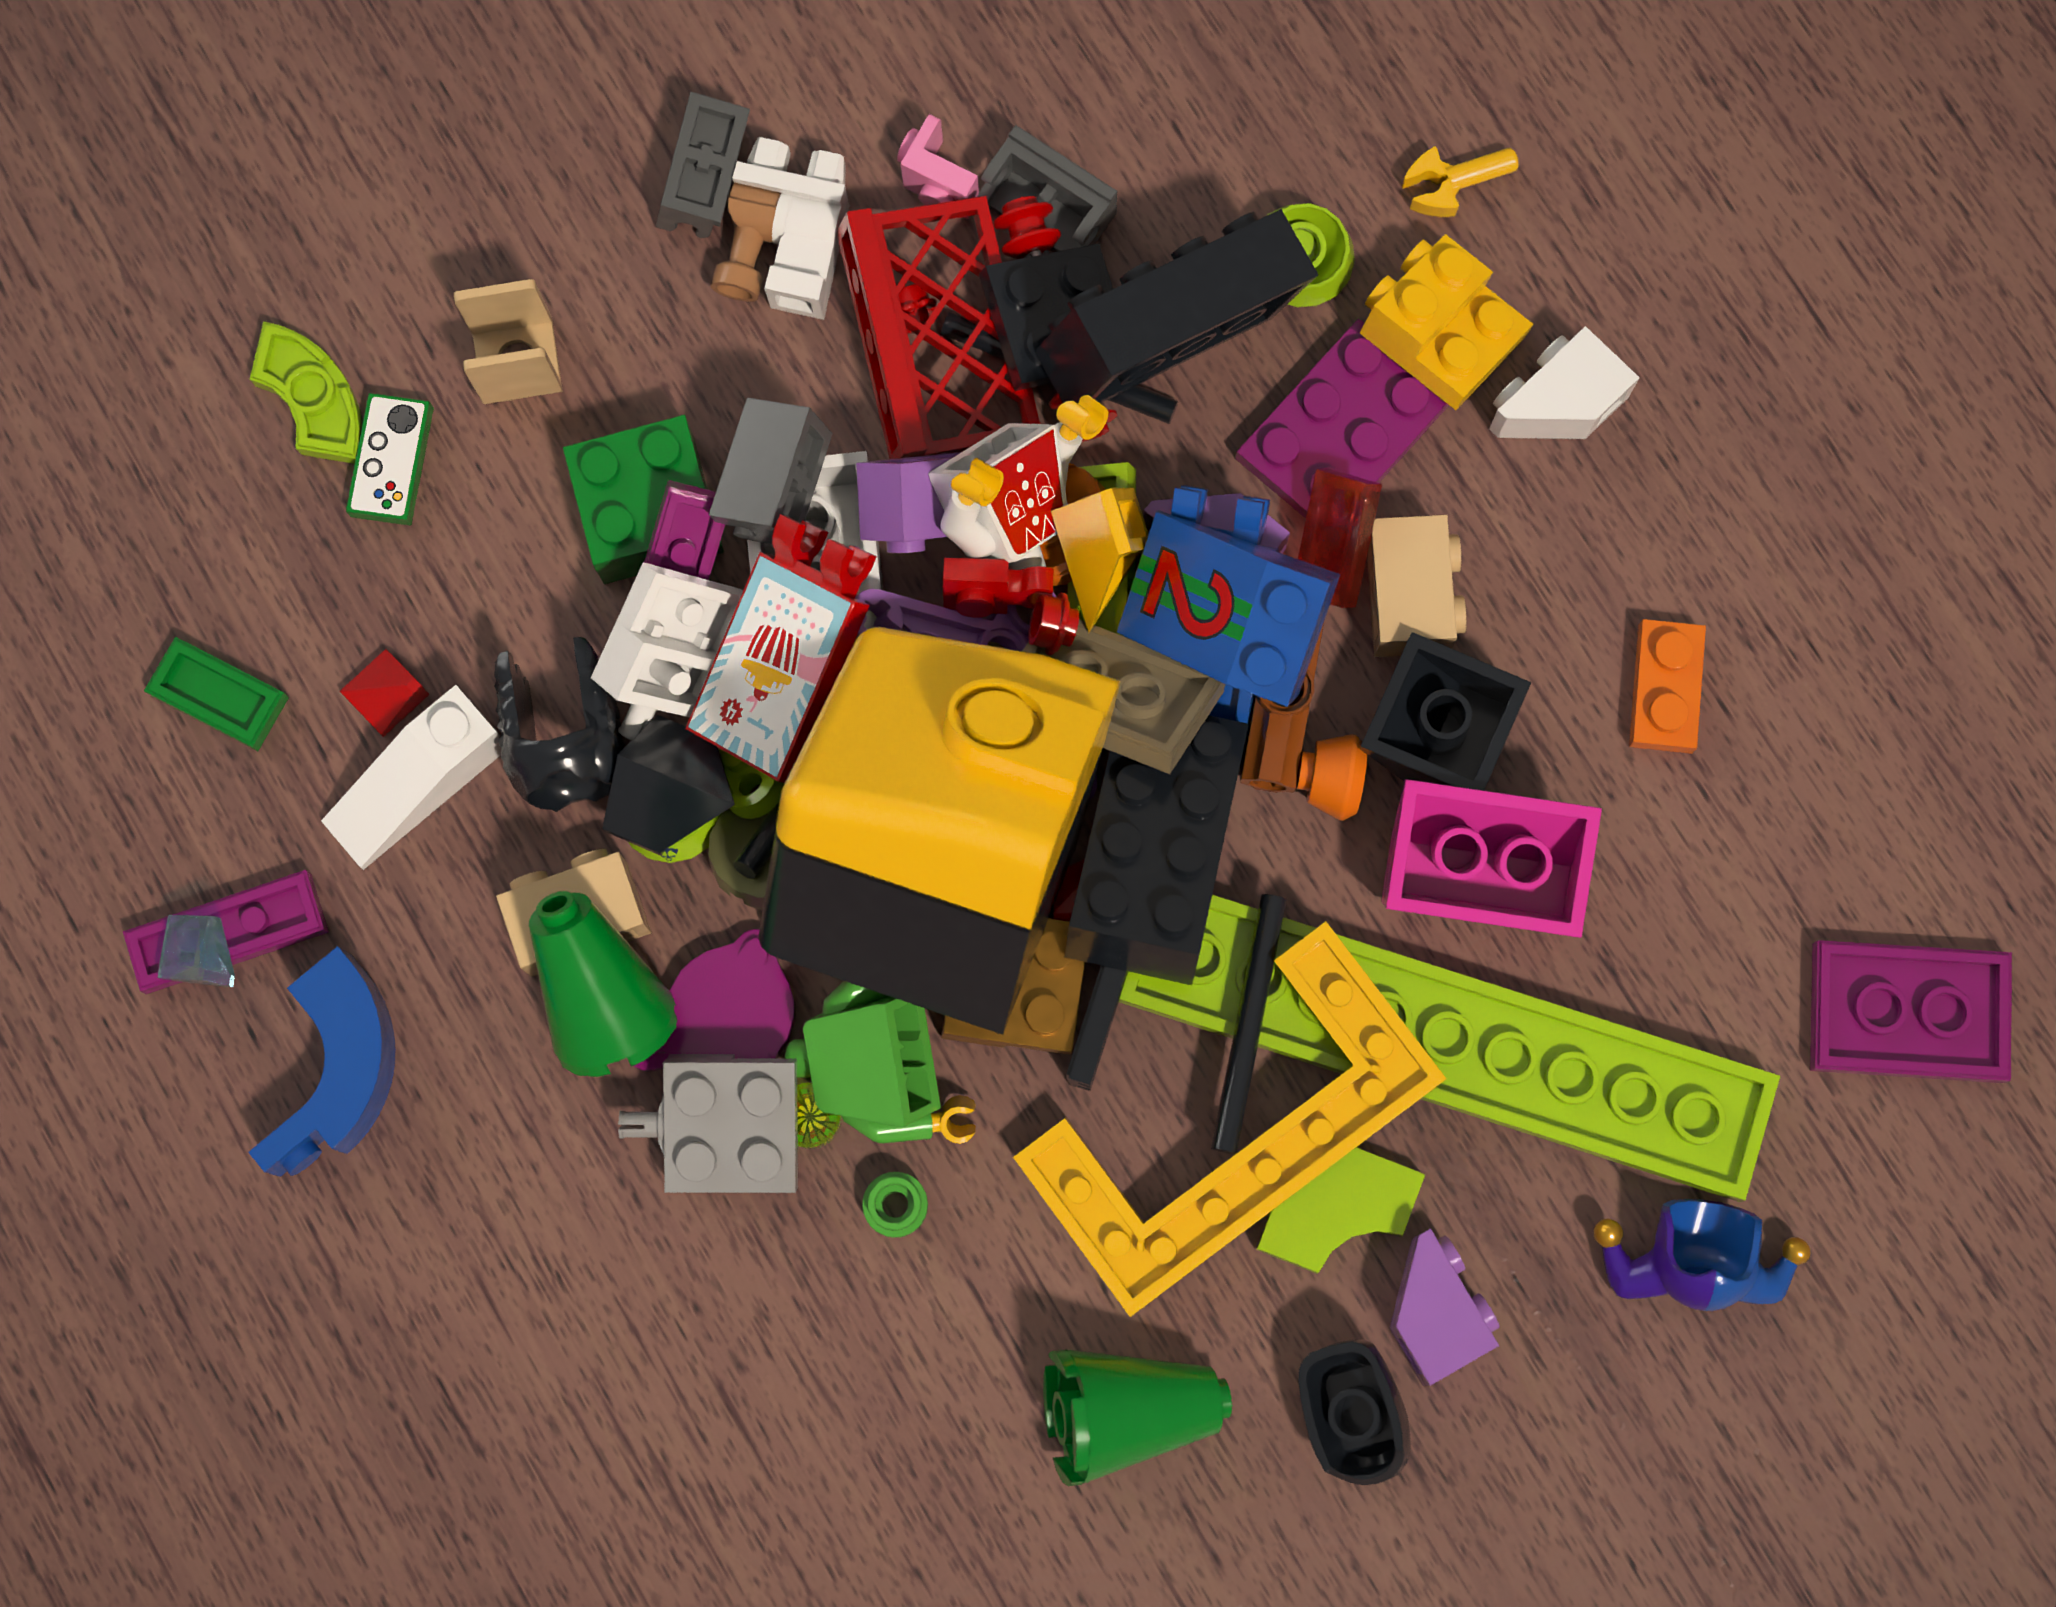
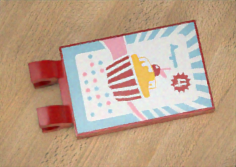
M780 514L772 535L775 556L759 552L685 729L772 779L786 783L851 651L870 605L855 597L861 583L870 573L877 556L857 546L850 545L847 547L835 540L828 539L820 559L821 571L811 567V563L820 552L829 532L810 522L802 521L800 523L789 516Z

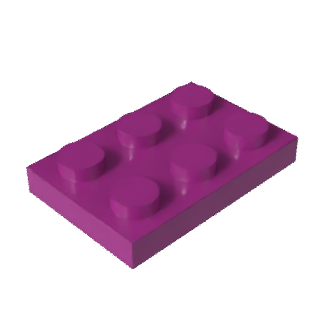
M1359 318L1239 448L1235 457L1240 464L1328 538L1334 534L1449 406L1363 337L1360 331L1364 322Z

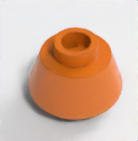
M1349 734L1317 741L1314 753L1302 751L1296 789L1308 791V804L1341 821L1357 814L1364 788L1367 754L1360 750L1363 741L1357 735Z

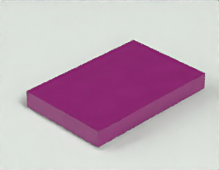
M1821 940L1812 943L1810 1071L2007 1083L2011 1081L2012 952Z

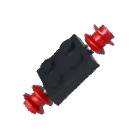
M1024 196L1006 203L1001 208L1003 214L993 222L995 229L1008 231L1011 238L1001 248L1002 254L1017 260L987 265L979 274L1014 391L1052 383L1035 351L1051 334L1047 326L1056 318L1070 311L1067 303L1080 293L1097 285H1101L1105 293L1113 289L1099 243L1049 253L1060 239L1061 232L1059 229L1046 228L1044 219L1052 213L1053 206L1051 203L1038 202L1036 196ZM1058 393L1049 402V406L1052 409H1058L1063 404ZM1107 409L1109 412L1107 422L1101 432L1092 439L1109 432L1107 423L1117 417L1116 410Z

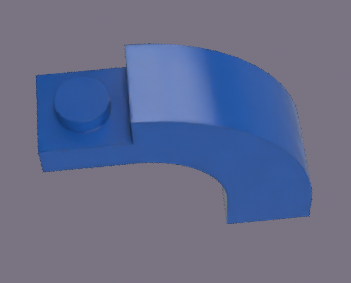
M339 946L287 987L312 1018L320 1032L324 1045V1068L318 1087L308 1102L248 1152L265 1173L279 1177L286 1172L290 1176L300 1173L321 1155L322 1150L318 1145L324 1140L331 1149L348 1154L369 1132L380 1115L389 1094L395 1068L396 1048L394 1030L388 1008L378 987L353 955Z

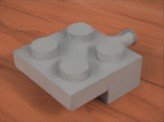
M670 1054L663 1062L664 1096L658 1112H619L618 1125H621V1127L618 1129L620 1139L658 1138L659 1146L664 1155L665 1193H796L798 1189L797 1059L735 1058V1054Z

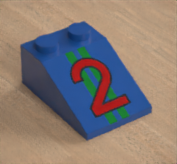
M1158 510L1156 511L1117 633L1221 683L1288 707L1299 695L1340 574Z

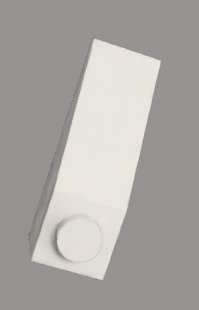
M455 685L405 726L321 822L359 867L364 870L496 760L502 752L498 742L500 735L458 686Z

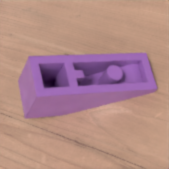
M961 452L857 462L860 540L886 541L887 552L911 553L925 551L926 539L947 537L941 531V519L945 511L931 484L928 473Z

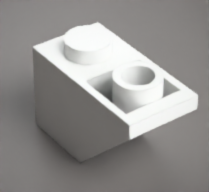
M1585 326L1570 341L1561 335L1550 344L1536 362L1542 368L1527 382L1517 377L1502 390L1493 402V405L1498 410L1489 430L1498 438L1586 439L1629 398L1640 377Z

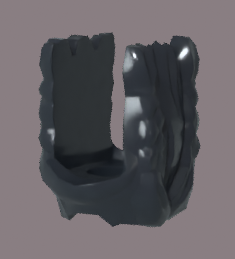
M573 637L586 726L585 729L551 740L537 741L530 685L526 677H522L519 665L514 664L512 654L508 651L501 652L495 661L494 677L496 682L494 687L497 691L498 703L496 712L499 716L497 727L501 732L498 742L502 748L501 759L503 760V769L513 788L530 805L540 809L557 812L574 802L588 799L597 802L609 796L617 755L624 749L625 744L621 734L618 732L619 727L622 725L620 722V710L613 697L591 678L598 663V656L587 639L583 637Z

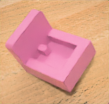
M931 114L927 116L920 130L912 128L907 133L899 149L897 161L901 163L904 188L918 194V199L925 206L978 197V175L936 155L943 142L941 119Z

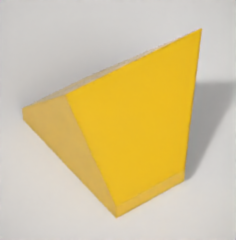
M1110 488L1051 511L1088 633L1096 624L1139 554L1144 550L1149 535L1134 488Z

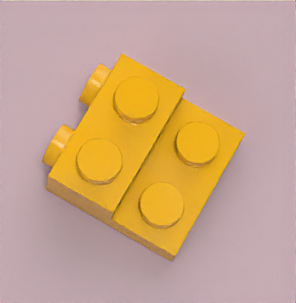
M1445 234L1434 246L1424 239L1415 246L1400 268L1406 274L1398 282L1387 275L1374 288L1365 302V306L1371 312L1360 334L1454 410H1457L1525 339L1533 323L1486 287L1493 271Z

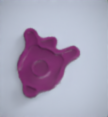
M760 929L748 930L734 943L704 952L691 960L679 972L670 989L676 1006L674 1005V1012L678 1018L676 1028L661 1048L646 1060L634 1065L638 1070L645 1072L663 1069V1062L670 1054H735V1058L778 1059L789 1042L796 1021V1003L790 984L779 964V958L768 954L759 943Z

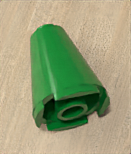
M559 891L542 899L531 915L528 925L552 1047L562 1067L575 1075L599 1077L611 1074L607 1067L608 1064L627 1058L632 1067L646 1060L666 1043L676 1028L678 1018L674 1012V1005L676 1006L672 993L587 895Z
M1065 1349L1050 1351L1048 1356L1055 1365H1048L1044 1368L1043 1400L1048 1438L1057 1437L1063 1447L1065 1456L1054 1457L1053 1462L1062 1483L1067 1486L1085 1484L1215 1435L1221 1431L1223 1419L1230 1418L1232 1413V1399L1228 1382L1225 1378L1218 1379L1214 1369L1210 1366Z

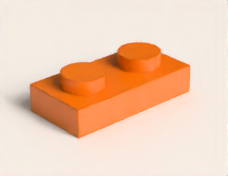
M1643 619L1638 625L1629 747L1690 754L1697 749L1706 634L1705 625Z

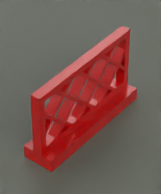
M982 196L872 214L871 208L847 211L837 230V236L889 459L963 452L1002 428L981 414L996 389L1018 403L1023 424H1040L1032 388L1014 391L1013 384L1004 379L1008 372L1006 362L998 374H996L967 354L982 329L999 340L994 323L989 319L991 317L989 307L983 315L953 294L968 270L979 277L980 272L985 266L1002 263L987 197ZM974 216L979 242L970 255L939 235L949 219ZM939 221L934 230L924 225V223ZM905 227L926 241L911 265L888 251L883 230ZM931 245L962 266L947 290L916 269ZM981 249L985 265L976 260ZM893 270L903 276L897 286ZM908 280L939 300V303L925 324H922L901 308L899 294ZM945 305L976 325L962 349H959L930 329ZM907 329L917 335L911 346ZM922 340H925L954 360L939 384H936L915 368L913 354ZM959 365H962L990 384L975 409L944 389ZM921 389L931 395L925 406ZM937 399L968 420L957 437L932 440L927 414ZM974 424L985 431L968 434Z

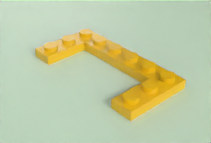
M1326 921L1276 958L1274 962L1353 1066L1145 1223L1067 1118H1064L1013 1157L1130 1317L1447 1079Z

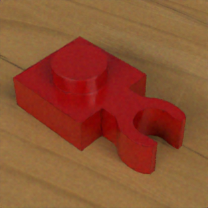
M944 558V608L955 610L959 614L971 618H982L991 614H1007L1008 605H1021L1034 609L1035 603L1041 594L1053 597L1054 569L1044 566H1033L1021 570L1009 569V562L1005 559Z

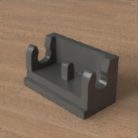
M690 91L655 227L672 232L677 228L678 223H686L697 228L696 235L699 238L709 237L713 225L720 227L750 112L749 108Z
M1017 125L1011 130L1009 137L981 176V179L986 183L979 192L978 197L986 196L989 208L999 215L1003 214L1001 209L1003 205L1024 196H1036L1038 202L1052 204L1053 211L1044 219L1046 228L1059 229L1061 232L1060 239L1052 248L1055 252L1095 244L1117 214V190Z
M747 397L709 516L715 522L735 526L733 535L772 544L773 531L780 514L789 516L800 523L805 521L833 433L810 407Z

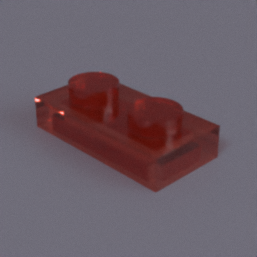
M1316 469L1298 560L1340 574L1330 605L1340 608H1354L1357 605L1382 484L1331 469Z

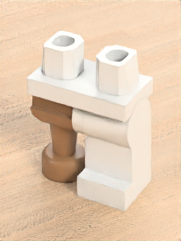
M759 137L752 148L747 163L736 162L732 178L734 184L728 197V209L735 227L729 262H721L716 265L710 287L718 294L731 299L746 302L757 301L763 277L754 269L762 243L765 241L778 244L774 265H770L764 288L770 308L824 320L840 249L837 230L846 212L849 210V201L845 188L846 165L844 157L840 154L822 150L813 151L806 176L786 172L791 155L789 146L781 141Z

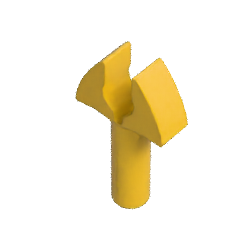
M1435 146L1422 154L1410 167L1404 177L1402 188L1416 185L1424 180L1441 184L1439 190L1435 193L1414 197L1410 209L1429 216L1452 217L1456 216L1459 208L1455 196L1460 189L1515 172L1518 169L1519 161L1516 152L1512 148H1506L1453 166L1440 160L1437 147Z

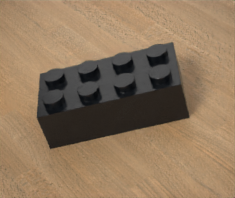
M1282 209L1261 219H1258L1255 212L1245 214L1222 230L1223 237L1209 244L1204 236L1197 237L1176 249L1171 254L1173 261L1157 268L1153 260L1144 262L1125 273L1119 279L1122 285L1106 293L1101 285H1097L1071 299L1067 303L1070 311L1056 318L1047 326L1051 334L1035 351L1062 402L1075 401L1079 403L1080 398L1087 394L1099 403H1102L1271 320L1318 276L1315 267Z
M1208 715L1170 774L1110 751L1069 923L1064 957L1192 985L1248 731V723Z

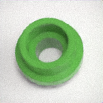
M888 1172L878 1176L867 1187L863 1197V1212L867 1222L876 1232L887 1237L899 1238L913 1233L922 1225L928 1211V1199L923 1186L914 1177L903 1172ZM892 1193H901L908 1200L907 1211L900 1217H890L884 1211V1201Z

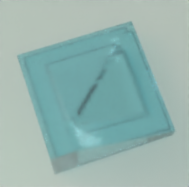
M168 915L157 978L233 987L235 974L221 918L215 916Z

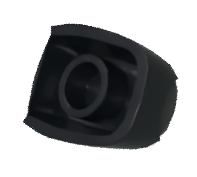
M1357 1339L1337 1342L1309 1353L1303 1359L1299 1368L1300 1399L1309 1439L1324 1472L1344 1481L1363 1486L1379 1484L1399 1475L1410 1456L1411 1438L1408 1415L1396 1383L1376 1346L1368 1340Z

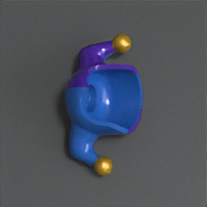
M1677 1199L1664 1203L1657 1225L1654 1247L1650 1252L1635 1260H1632L1622 1249L1620 1242L1623 1237V1230L1621 1225L1610 1218L1603 1219L1595 1225L1593 1230L1595 1240L1602 1246L1605 1272L1609 1285L1616 1296L1624 1299H1644L1669 1294L1680 1304L1701 1311L1725 1309L1737 1302L1774 1304L1782 1301L1788 1291L1797 1266L1805 1263L1811 1254L1807 1242L1798 1237H1791L1783 1243V1256L1771 1267L1764 1268L1759 1263L1762 1245V1219L1740 1207L1702 1199Z

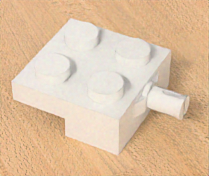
M642 563L591 676L597 684L616 700L631 703L625 719L618 729L622 736L633 740L652 721L656 710L686 717L691 716L743 591L741 589L652 564Z

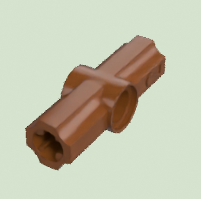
M1324 623L1299 692L1300 701L1290 707H1282L1273 701L1255 695L1240 778L1241 784L1251 786L1257 790L1274 793L1295 792L1310 702L1314 694V679Z

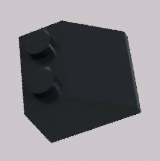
M1412 632L1360 746V750L1403 781L1409 779L1485 791L1523 705L1531 682Z

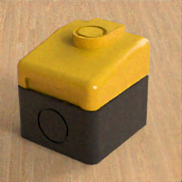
M873 627L861 633L856 639L782 789L759 930V943L761 947L773 957L1003 1035L1076 850L1121 681L1040 654L884 627Z

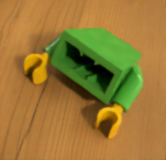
M843 981L825 997L823 1013L805 1021L803 1027L804 1039L791 1041L786 1049L785 1059H797V1078H811L816 1106L824 1113L842 1116L845 1123L876 1143L927 1140L932 1138V1132H942L949 1141L961 1144L970 1140L975 1134L976 1125L966 1124L959 1126L952 1123L949 1119L950 1116L956 1113L967 1114L975 1111L976 1104L968 1096H953L945 1102L942 1112L932 1113L940 1109L941 1105L925 1008Z

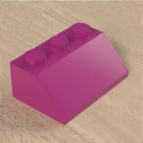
M1405 779L1390 839L1381 903L1386 909L1582 938L1602 808Z

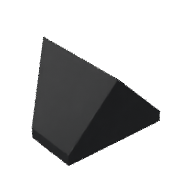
M657 715L617 755L602 827L604 832L662 856L665 849L735 805L718 748L685 729L686 726Z

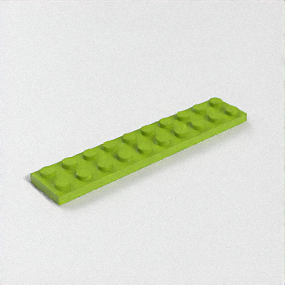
M1212 895L1192 985L1128 971L1119 1002L1233 1039L1258 909ZM1283 917L1275 959L1315 930L1316 927ZM1337 935L1447 1078L1422 1097L1421 1100L1737 1202L1746 1200L1780 1075ZM1274 962L1258 1047L1343 1074L1353 1066Z

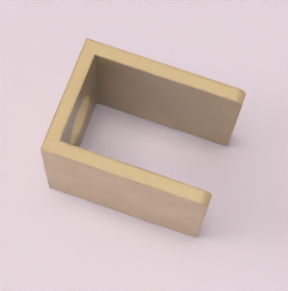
M522 280L453 293L455 304L473 335L476 355L474 359L463 361L464 372L483 404L563 392L552 316L535 280ZM514 343H523L532 348L501 354L507 346Z

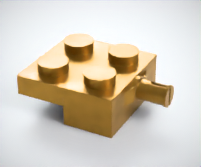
M1048 919L1003 1035L944 1015L941 1039L1005 1048L1007 1045L1070 1055L1073 1049L1084 970V961L1064 957L1070 922Z

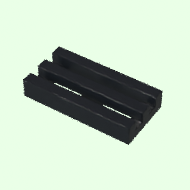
M1101 965L1066 1074L1069 1085L1091 1091L1128 971Z

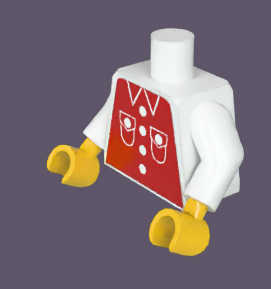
M1087 394L1080 398L1079 403L1066 401L1057 409L1056 416L1057 420L1060 421L1055 425L1008 423L929 472L931 484L945 511L941 519V531L968 558L1005 559L1009 562V569L1021 570L1033 566L1046 567L1040 545L1058 534L1051 511L1068 505L1065 491L1068 465L1082 440L1092 439L1101 432L1108 419L1109 412L1107 408Z

